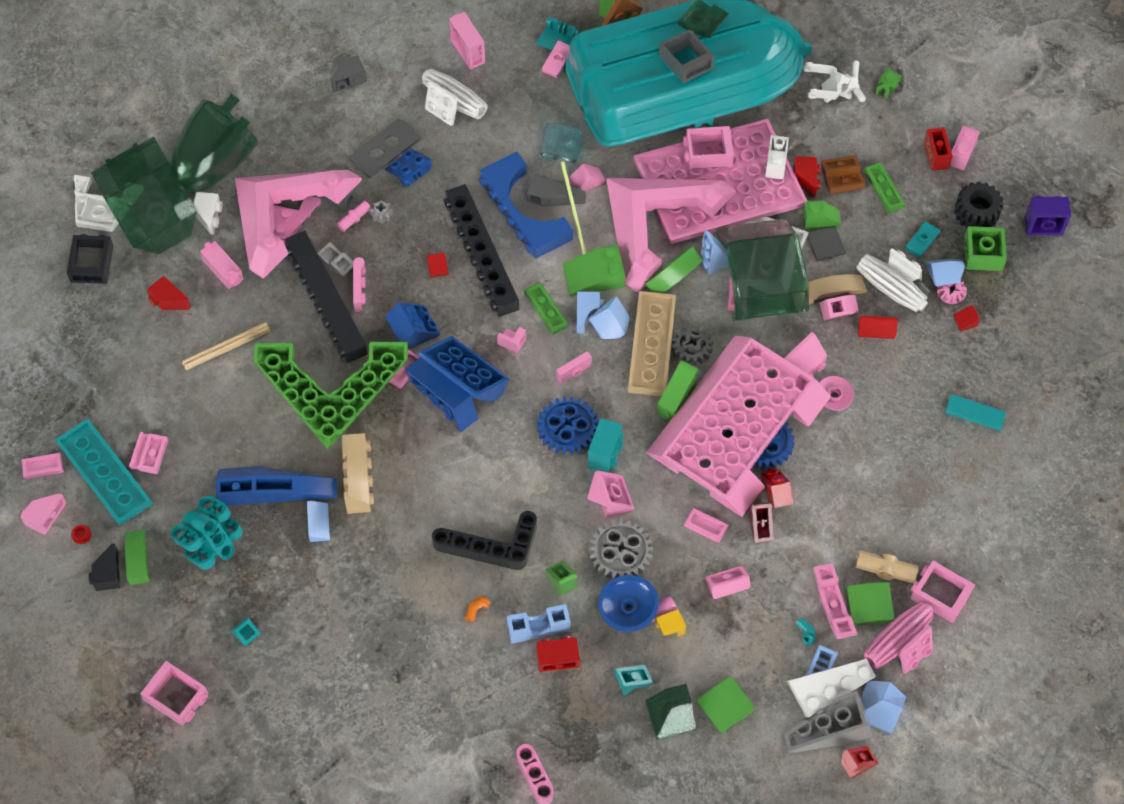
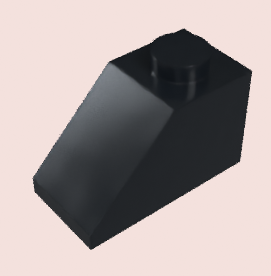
M111 544L91 565L92 572L89 573L90 585L93 584L96 591L120 588L119 551L115 544Z

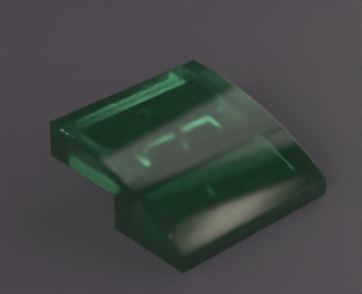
M695 0L681 17L678 25L686 30L690 29L696 35L710 38L729 13L715 4L710 7L701 0Z

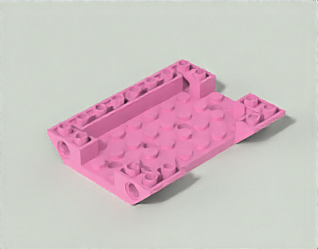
M735 335L646 454L676 474H679L681 471L708 489L712 498L743 517L765 487L750 471L751 467L792 412L795 419L809 427L831 396L815 378L749 337ZM773 370L778 375L775 378H769L767 372ZM747 400H753L756 405L748 408L744 403ZM724 430H731L733 435L730 438H726L722 435V432ZM702 460H708L711 465L708 468H703L699 463Z

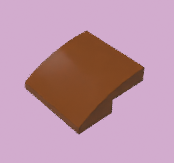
M856 155L821 161L823 175L830 194L865 189L866 183L860 172L861 166Z

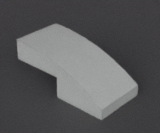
M331 242L317 253L321 261L341 277H344L353 269V261L344 252L341 253Z

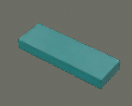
M953 394L949 398L945 411L946 414L999 431L1002 429L1007 413Z

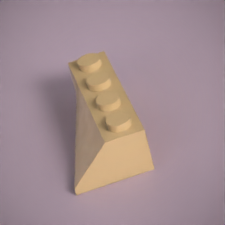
M365 433L342 435L344 500L347 514L371 512V505L374 504V494L370 493V487H373V477L369 475L368 470L372 469L371 457L368 458L367 452H371L370 440H366Z

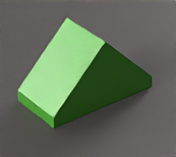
M564 561L545 569L559 596L577 588V574Z

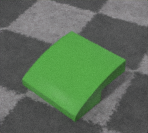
M889 582L847 586L851 618L854 626L869 623L879 625L895 620Z
M732 676L697 699V702L722 734L756 710Z

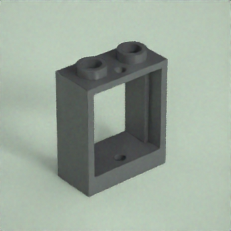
M690 29L659 44V57L683 83L714 69V55ZM689 47L697 55V58L681 65L672 54Z

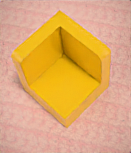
M679 609L656 617L655 625L657 628L660 627L663 636L676 632L679 637L686 633V624Z

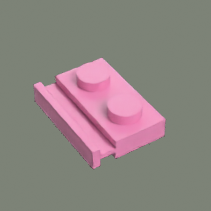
M140 432L129 464L130 469L158 474L169 441L168 437Z

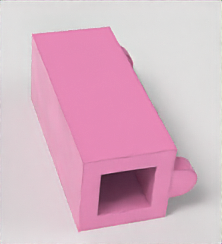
M216 241L212 243L207 242L204 248L200 250L203 262L228 290L233 286L239 285L244 280L241 269Z

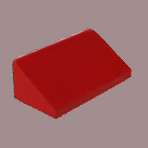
M860 316L858 337L895 339L898 318Z

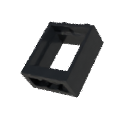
M73 235L67 268L70 283H108L113 252V243L110 236ZM79 247L103 248L100 268L76 267Z

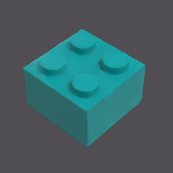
M600 418L588 450V469L610 473L611 469L616 468L618 452L621 453L624 446L623 439L625 433L622 432V424Z

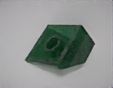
M687 684L666 688L645 700L656 740L696 730L693 706Z

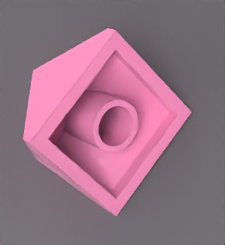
M596 471L594 473L587 499L601 504L605 518L627 513L635 509L623 475Z

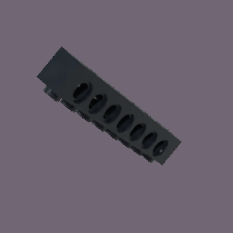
M466 184L446 190V198L443 199L447 209L450 208L451 220L458 226L456 229L459 237L464 239V249L470 253V262L478 270L476 271L478 280L480 282L483 281V290L486 297L489 296L491 299L490 306L492 311H496L498 317L518 311L519 299Z

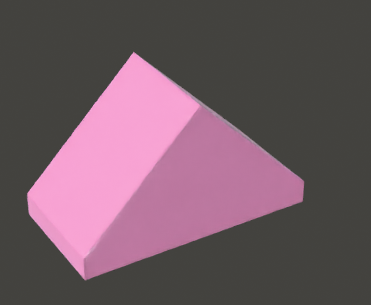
M582 164L568 177L571 187H577L583 191L606 184L601 170L598 167Z

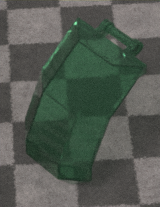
M154 136L139 145L137 142L132 144L131 148L113 158L106 159V164L91 172L106 203L133 248L160 254L191 236L197 209Z

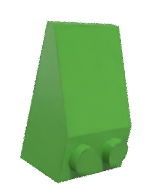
M618 245L600 247L563 263L570 296L577 295V291L600 292L625 287V272Z

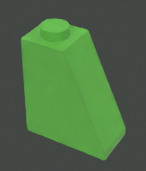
M682 360L680 361L657 404V413L660 417L671 420L696 387L697 368Z

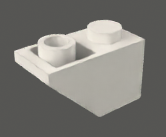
M771 135L765 177L783 179L789 137Z
M196 192L193 205L195 216L210 234H214L215 227L218 228L219 226L218 214L222 212V201H220L218 194Z

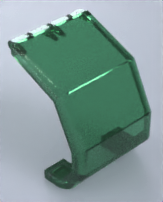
M786 219L724 226L716 229V235L726 251L733 283V321L809 311L808 277L799 236Z

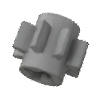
M382 200L373 203L374 209H370L373 221L377 220L381 224L390 221L389 215H393L390 203L386 204Z

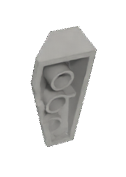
M858 691L838 696L832 700V704L816 711V715L808 720H803L784 733L788 752L796 753L853 744L874 737Z

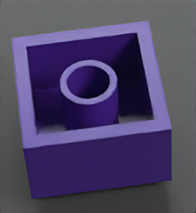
M1032 197L1024 216L1026 235H1063L1071 217L1069 197Z

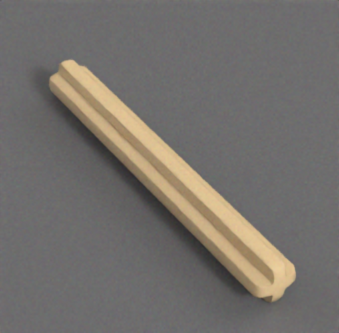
M266 322L259 324L182 360V365L185 370H189L269 333L270 328Z

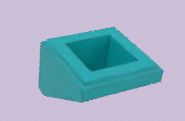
M247 617L243 618L230 630L244 646H247L261 633Z

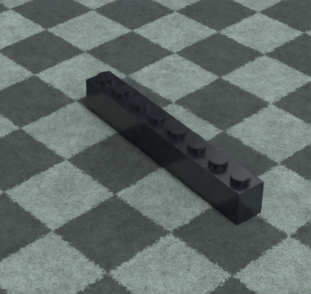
M304 230L285 238L288 251L287 256L292 257V266L295 271H299V279L302 285L306 284L308 297L310 300L314 299V307L317 314L321 313L323 316L321 318L325 329L329 328L331 341L337 343V351L340 358L344 357L346 362L349 363L368 355L367 346L306 231Z

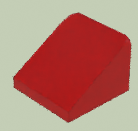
M444 252L427 255L431 278L449 275Z
M974 305L953 315L960 331L978 327L980 322Z

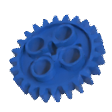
M563 396V401L561 402L556 398V404L549 401V408L544 406L543 412L539 413L540 419H537V425H539L537 426V432H539V439H543V445L549 444L548 450L555 448V454L561 450L563 456H565L567 451L573 456L575 450L581 454V448L587 451V444H591L599 423L597 413H593V407L587 408V401L581 404V398L575 402L573 396H571L570 401H567L565 396ZM572 412L574 415L569 416L566 413ZM551 423H558L559 425L552 426ZM579 426H584V427H586V428H585V429H579V428H577V427H579ZM568 436L570 439L565 440L562 437Z
M788 422L783 424L777 432L778 435L774 436L763 451V455H760L754 463L757 465V470L764 466L767 471L769 465L775 469L776 463L782 466L783 460L788 461V455H792L795 436L791 435L792 428L787 429ZM767 449H773L776 452H769Z

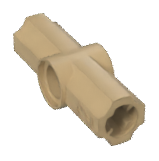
M862 550L859 552L856 568L876 573L879 578L885 580L895 578L913 584L915 583L919 567L898 561L897 557L890 554H882L880 556Z

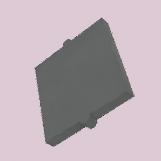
M836 226L825 229L820 228L808 233V240L817 261L827 258L833 259V257L846 254Z

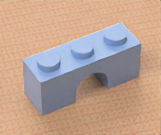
M566 604L546 608V612L539 616L529 617L526 612L506 616L511 644L570 632L571 628Z

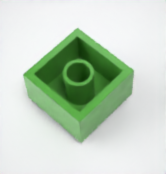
M967 227L964 236L965 269L1003 270L1007 260L1005 228Z

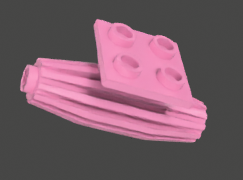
M919 602L900 614L876 636L864 652V659H867L871 667L878 669L899 656L904 674L914 670L919 661L929 656L933 650L932 628L928 625L934 617L933 608L928 603L923 604Z

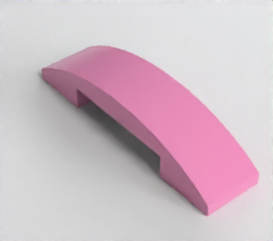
M833 563L813 567L823 609L836 639L857 635L853 620L848 615Z

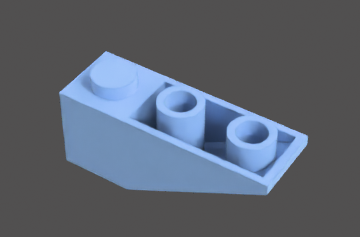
M707 230L704 231L701 249V259L703 261L700 265L710 275L729 267L730 256L717 238Z

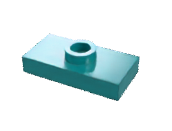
M925 221L906 245L905 250L921 259L938 237L941 230Z

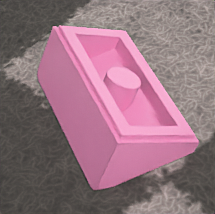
M742 565L705 577L713 599L751 587L749 575Z

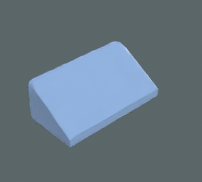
M307 501L310 542L330 540L328 503Z

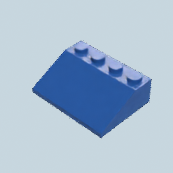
M453 336L418 353L421 358L476 399L489 402L498 399L503 395L510 379Z

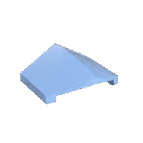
M951 258L926 261L924 264L935 286L960 283L965 269L962 260Z
M614 296L588 318L601 339L621 338L628 332L629 315L617 296Z

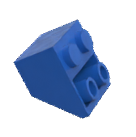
M398 302L385 316L399 342H408L409 347H415L440 335L436 323L432 320L428 309L424 305Z

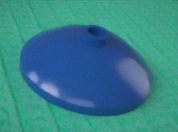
M623 575L612 579L603 587L598 599V608L602 619L608 626L622 632H634L645 628L654 620L659 609V599L654 586L649 581L635 575ZM628 607L633 608L631 611L626 610Z

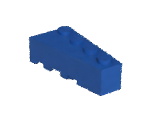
M420 357L405 369L409 381L425 397L428 395L430 401L437 409L441 407L445 417L449 421L454 420L457 424L456 428L460 432L464 431L478 419L472 400L473 396Z

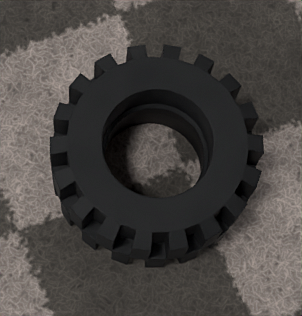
M972 182L969 183V186L965 185L960 190L954 214H956V220H960L959 224L961 226L965 225L967 229L968 226L992 227L996 225L1004 202L1003 196H1000V191L995 190L993 185L989 186V183L986 182L984 184H981V182L974 184ZM971 204H980L984 206L986 209L980 210L973 207Z

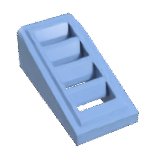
M819 645L807 675L816 673L813 672L814 668L820 671L826 670V668L817 665V661L828 665L827 669H831L838 652ZM820 653L830 657L831 660L828 661L819 657Z

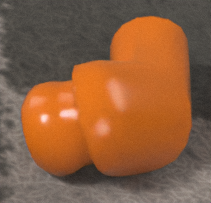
M479 596L471 601L468 605L465 620L474 622L477 610L481 607L483 609L488 608L490 600L485 596Z

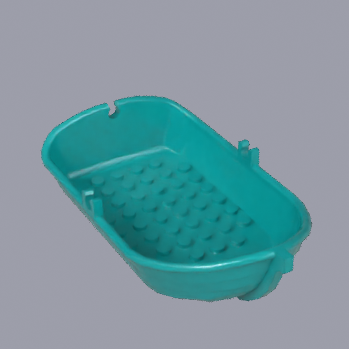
M693 0L578 33L569 44L566 74L581 111H584V118L594 137L600 145L610 147L631 143L693 125V128H700L705 123L707 127H713L714 118L767 103L786 92L798 80L803 68V57L811 55L812 46L810 42L803 41L796 27L790 22L775 17L763 6L748 0ZM690 29L714 55V69L683 83L659 57V44ZM689 47L672 54L681 65L697 58V55Z

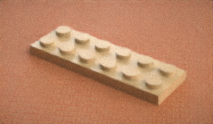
M639 291L628 393L662 396L667 387L676 295Z

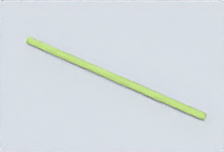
M561 162L565 183L572 207V212L579 236V241L582 253L584 255L586 254V250L569 184V179L565 163Z

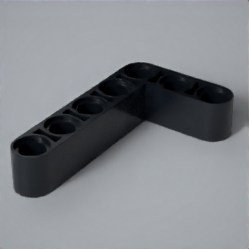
M524 511L520 514L512 544L446 528H437L432 533L433 547L439 552L514 570H521L526 566L537 529V517L532 511ZM525 521H532V522H533V523L530 524V525L524 524ZM438 538H445V539H446V540L443 541V542H438V541H437ZM521 538H525L528 541L523 543L519 542L518 540ZM459 542L465 543V545L461 547L456 546V544ZM477 547L484 548L482 551L475 550V548ZM497 551L503 552V554L500 556H497L494 553ZM515 556H521V557H522L521 560H515V559H513V558H514Z

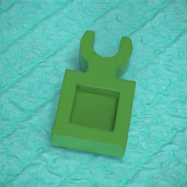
M886 68L879 79V86L876 88L875 95H878L879 92H884L883 99H887L889 91L894 92L901 81L902 75Z

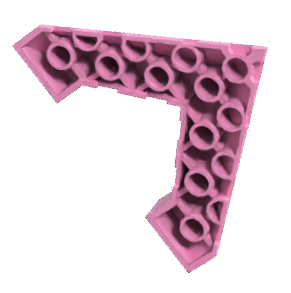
M349 170L235 178L250 271L264 279L288 255L284 241L274 235V204L288 199L292 201L303 200L307 196L317 195V197L325 196L339 204L362 181V178Z
M606 178L617 244L625 272V285L639 294V291L646 287L645 283L662 268V260L648 249L647 211H654V209L665 208V210L680 209V207L691 206V208L699 207L712 218L731 199L736 191L722 180Z

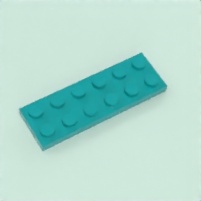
M88 418L55 439L57 445L119 526L153 505L150 498Z

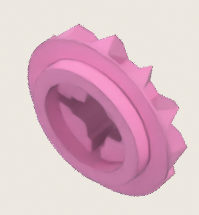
M960 281V283L937 286L939 298L946 303L957 304L966 297L967 287L964 286V282ZM955 286V291L950 295L949 288Z

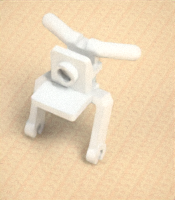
M857 60L852 63L851 76L837 72V68L831 65L807 62L805 63L806 66H803L805 72L830 74V78L822 83V90L810 89L808 93L809 98H822L824 102L828 103L831 100L837 99L839 95L850 99L852 97L851 91H853L860 102L866 100L858 84L859 62Z

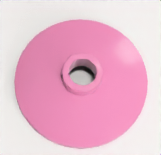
M829 376L819 382L831 396L824 406L825 408L840 411L849 407L853 402L854 389L846 379L839 376Z

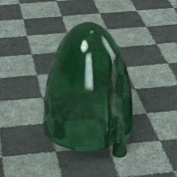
M232 93L229 94L222 105L202 99L185 123L176 141L170 161V180L174 188L179 192L196 193L215 185L233 172L258 145L256 137L247 128L250 122L246 118L244 119L243 116L237 120L230 113L240 101L235 95L233 97Z

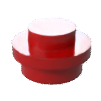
M85 525L76 526L71 533V538L76 544H85L92 536L90 528Z

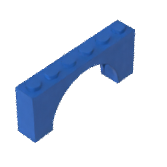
M514 152L480 169L479 182L483 188L486 187L490 199L492 201L495 200L501 214L504 213L508 225L516 230L515 233L520 241L523 240L529 254L532 253L534 258L537 259L572 241L573 229L564 217L552 221L534 220L524 216L513 206L509 197L513 185L527 174L525 161L518 152Z

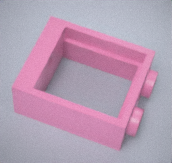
M463 12L449 18L451 42L468 68L471 70L484 64V40L467 14Z
M730 126L686 129V136H683V147H687L685 161L689 162V169L733 166L734 153ZM722 141L724 154H693L692 143Z
M932 561L930 566L925 565L920 574L923 577L920 582L916 580L910 590L913 592L911 600L917 603H928L933 608L935 614L953 624L971 595L975 584L939 563ZM932 573L963 590L952 608L921 591Z
M165 661L140 693L145 702L182 726L192 720L195 715L194 711L199 705H203L208 697V691L204 685ZM172 676L197 692L180 715L155 699Z

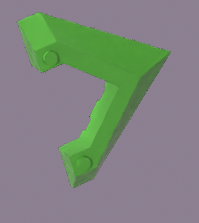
M369 342V360L363 364L364 366L358 372H354L345 380L339 389L334 390L329 395L297 366L293 343H255L254 363L327 450L408 361V342Z

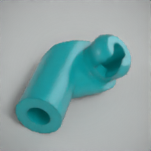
M800 617L795 625L803 631V643L811 646L816 640V630L805 619Z

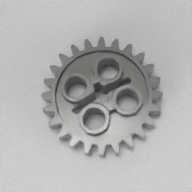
M622 519L619 520V524L612 520L611 526L604 523V529L598 527V534L593 533L594 540H590V546L592 547L589 548V553H591L590 561H594L593 567H599V574L604 571L605 578L612 575V579L623 575L639 576L638 571L643 574L645 573L644 567H650L649 561L653 559L651 554L654 548L650 547L653 541L648 540L649 533L643 534L644 527L638 530V523L631 526L630 520L623 524ZM616 537L619 540L611 541L609 538ZM636 542L638 545L631 546L628 543ZM609 554L614 558L606 559L604 556ZM630 559L633 563L626 564L624 560Z

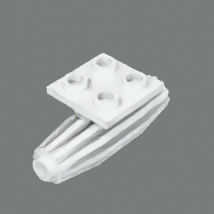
M429 69L423 73L422 83L428 88L425 109L450 126L454 125L457 110L476 119H481L484 116L488 105L474 91L451 76L437 70Z
M892 248L888 264L866 254L857 265V270L873 286L895 302L915 312L923 311L927 306V296L913 283L915 280L922 281L921 266L915 261H909L902 251H895Z

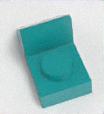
M645 665L616 668L613 670L624 696L633 689L649 687L653 684Z

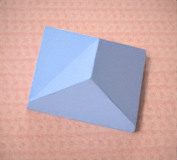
M868 681L861 696V701L869 723L873 727L892 734L906 696L891 682Z

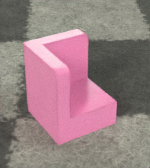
M519 327L517 332L506 329L503 334L499 333L497 335V344L515 353L519 352L526 341V330Z

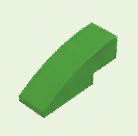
M692 246L685 248L645 284L651 292L665 293L695 269L703 260Z
M145 529L125 533L126 573L130 585L150 582V566Z

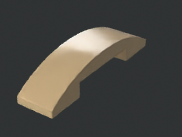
M843 274L804 283L791 289L790 292L795 307L813 304L815 299L848 293V295L867 293V289L862 275Z

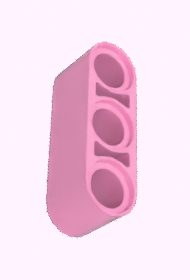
M529 744L519 746L516 752L517 763L535 800L539 804L551 803L553 800V786L534 748ZM523 753H529L531 758L524 760L520 756ZM532 771H537L541 775L538 778H532L529 774ZM543 789L549 791V795L545 797L540 796L538 793Z

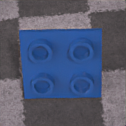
M410 149L385 168V171L402 179L401 184L403 187H409L415 180H418L419 177H422L431 170V161L433 160Z

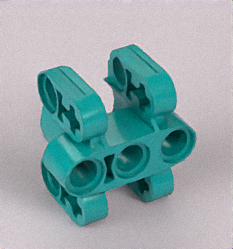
M210 495L202 497L197 504L198 507L190 510L183 517L181 523L175 525L170 531V536L174 542L185 549L184 556L187 560L203 570L209 569L215 564V556L223 560L231 558L235 549L232 541L239 539L243 534V529L239 523L230 518L231 513L226 504ZM212 503L208 508H204L206 504ZM184 531L181 536L176 537L179 532Z

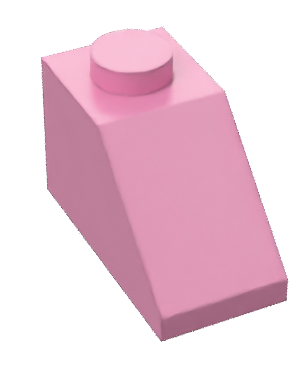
M60 493L33 500L23 509L21 519L26 526L45 535L67 502Z

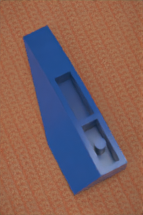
M259 466L219 469L216 476V498L225 503L226 506L337 498V479Z

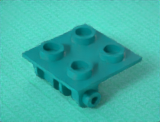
M548 17L546 20L547 26L536 42V45L552 51L558 40L569 45L574 36L582 32V30L567 22L564 24L562 20L559 22L554 17Z

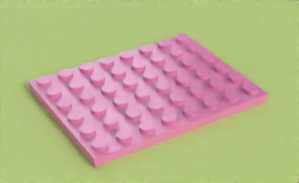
M768 119L730 129L734 153L733 166L689 169V162L685 161L687 147H683V142L634 155V162L642 179L722 180L736 191L731 199L712 218L699 207L691 208V206L680 207V209H655L670 244L702 236L706 230L713 233L734 225H741L748 221H755L762 217H769L804 207L807 199L787 157L783 179L765 177L771 135L776 136ZM722 141L692 143L694 155L724 154Z

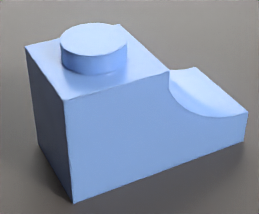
M577 291V333H584L585 327L589 322L588 318L603 306L600 292Z

